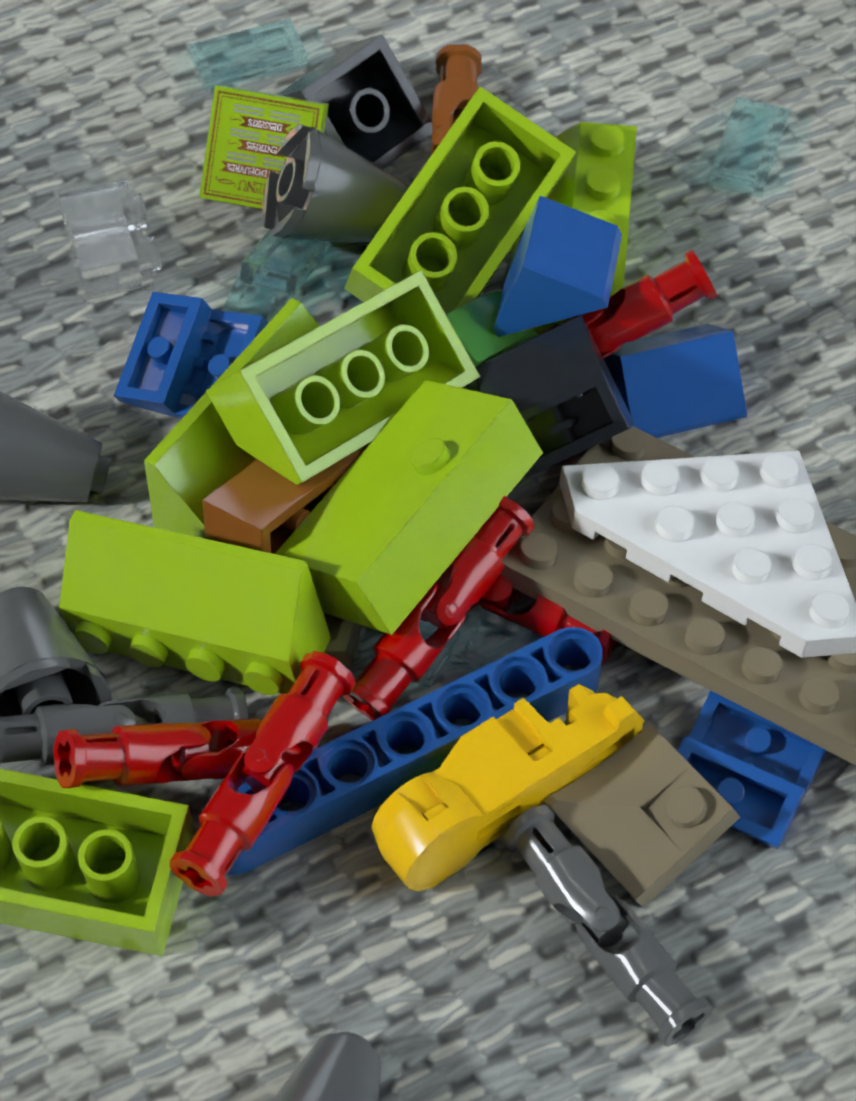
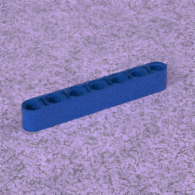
M567 627L560 629L314 749L301 768L293 774L289 788L252 848L248 851L240 852L226 875L246 873L382 805L393 792L406 782L419 775L435 771L441 766L462 735L491 717L498 719L514 709V703L522 699L512 698L506 695L507 693L522 692L527 694L528 697L524 699L547 722L566 713L569 690L580 684L591 689L594 693L598 690L602 662V646L599 639L583 628ZM576 665L582 668V670L569 671L562 668V666ZM456 719H467L472 721L473 724L457 726L450 722ZM402 746H410L418 751L411 754H400L393 750ZM345 774H355L361 777L360 780L352 783H343L336 780V778ZM247 783L241 785L238 789V793L254 794L252 787ZM288 802H297L304 805L303 808L294 812H285L278 809L279 806Z

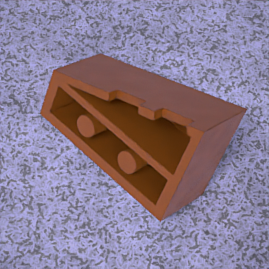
M370 443L299 485L294 484L258 459H255L248 467L203 499L205 539L275 554Z

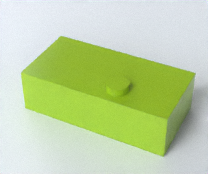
M480 86L355 263L344 289L365 302L421 270L446 315L479 298L519 240L539 196L545 198L549 196L564 174L576 151Z
M425 380L275 554L307 561L324 613L392 635L499 507V502L503 496H508L543 452L512 399Z
M0 768V924L163 956L183 881L176 877L170 869L169 861L176 852L185 851L196 834L189 806L83 784L80 787L64 789L60 786L57 779Z

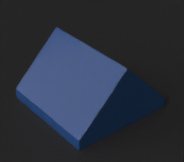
M539 196L510 258L493 327L497 336L501 337L608 308L622 238L618 226Z
M704 324L626 342L616 352L604 358L635 423L633 426L656 438L747 417L734 332L711 324Z

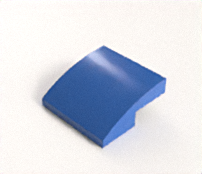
M152 291L114 397L118 401L131 406L182 419L205 394V390L215 383L269 322L260 315L212 309L203 298Z
M710 690L689 736H684L678 752L738 813L740 818L730 829L778 850L821 766L827 750Z

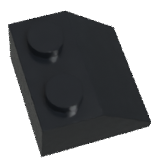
M383 34L350 43L277 94L328 104L324 134L381 169L387 167L432 134V120Z

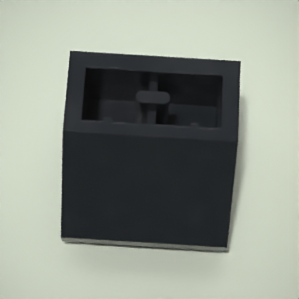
M583 315L475 367L480 375L477 378L481 393L512 399L543 452L521 480L620 434L635 424Z

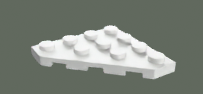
M799 451L562 466L559 484L571 526L574 530L592 540L600 534L627 549L625 558L668 583L675 576L703 592L701 601L744 626L750 620H753L781 636L779 645L801 658L856 653V602Z

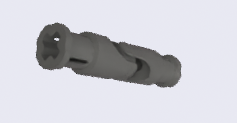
M235 687L227 689L225 695L190 698L186 692L107 701L98 706L73 703L38 706L34 714L0 717V765L2 763L39 760L43 766L54 765V743L60 730L77 729L80 734L110 733L112 728L118 725H135L134 715L145 719L149 724L200 723L213 720L249 719L246 698L240 688Z
M544 804L539 807H532L522 813L510 824L507 831L503 834V845L510 852H518L537 875L535 885L551 905L572 922H577L575 926L582 943L627 1000L631 1003L639 1002L660 1029L658 1038L663 1045L669 1047L676 1044L700 1028L711 1015L713 1007L705 998L697 999L675 973L677 963L634 910L616 895L612 896V899L609 897L604 889L601 870L581 846H572L553 823L555 820L553 811ZM629 923L639 935V940L635 945L623 953L612 954L600 948L603 946L612 947L622 940L624 931Z

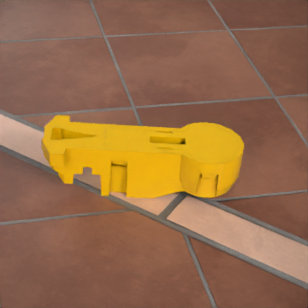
M580 684L569 690L566 725L560 718L551 723L547 722L524 698L514 703V709L498 719L491 717L462 735L438 769L419 775L406 782L381 805L374 816L372 830L382 857L409 890L419 892L433 888L470 863L482 848L501 837L507 831L510 824L522 813L532 807L546 804L544 800L551 794L579 779L617 752L642 730L645 720L622 696L615 698L607 693H594L591 689Z

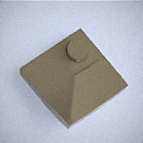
M650 723L597 767L564 788L554 792L544 800L641 906L654 899L740 818L734 808Z

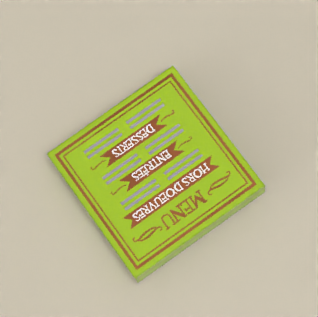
M215 85L199 198L262 209L269 173L272 171L280 174L286 159L285 156L277 154L281 143L290 130L299 124L314 127L324 133L328 104L230 86Z

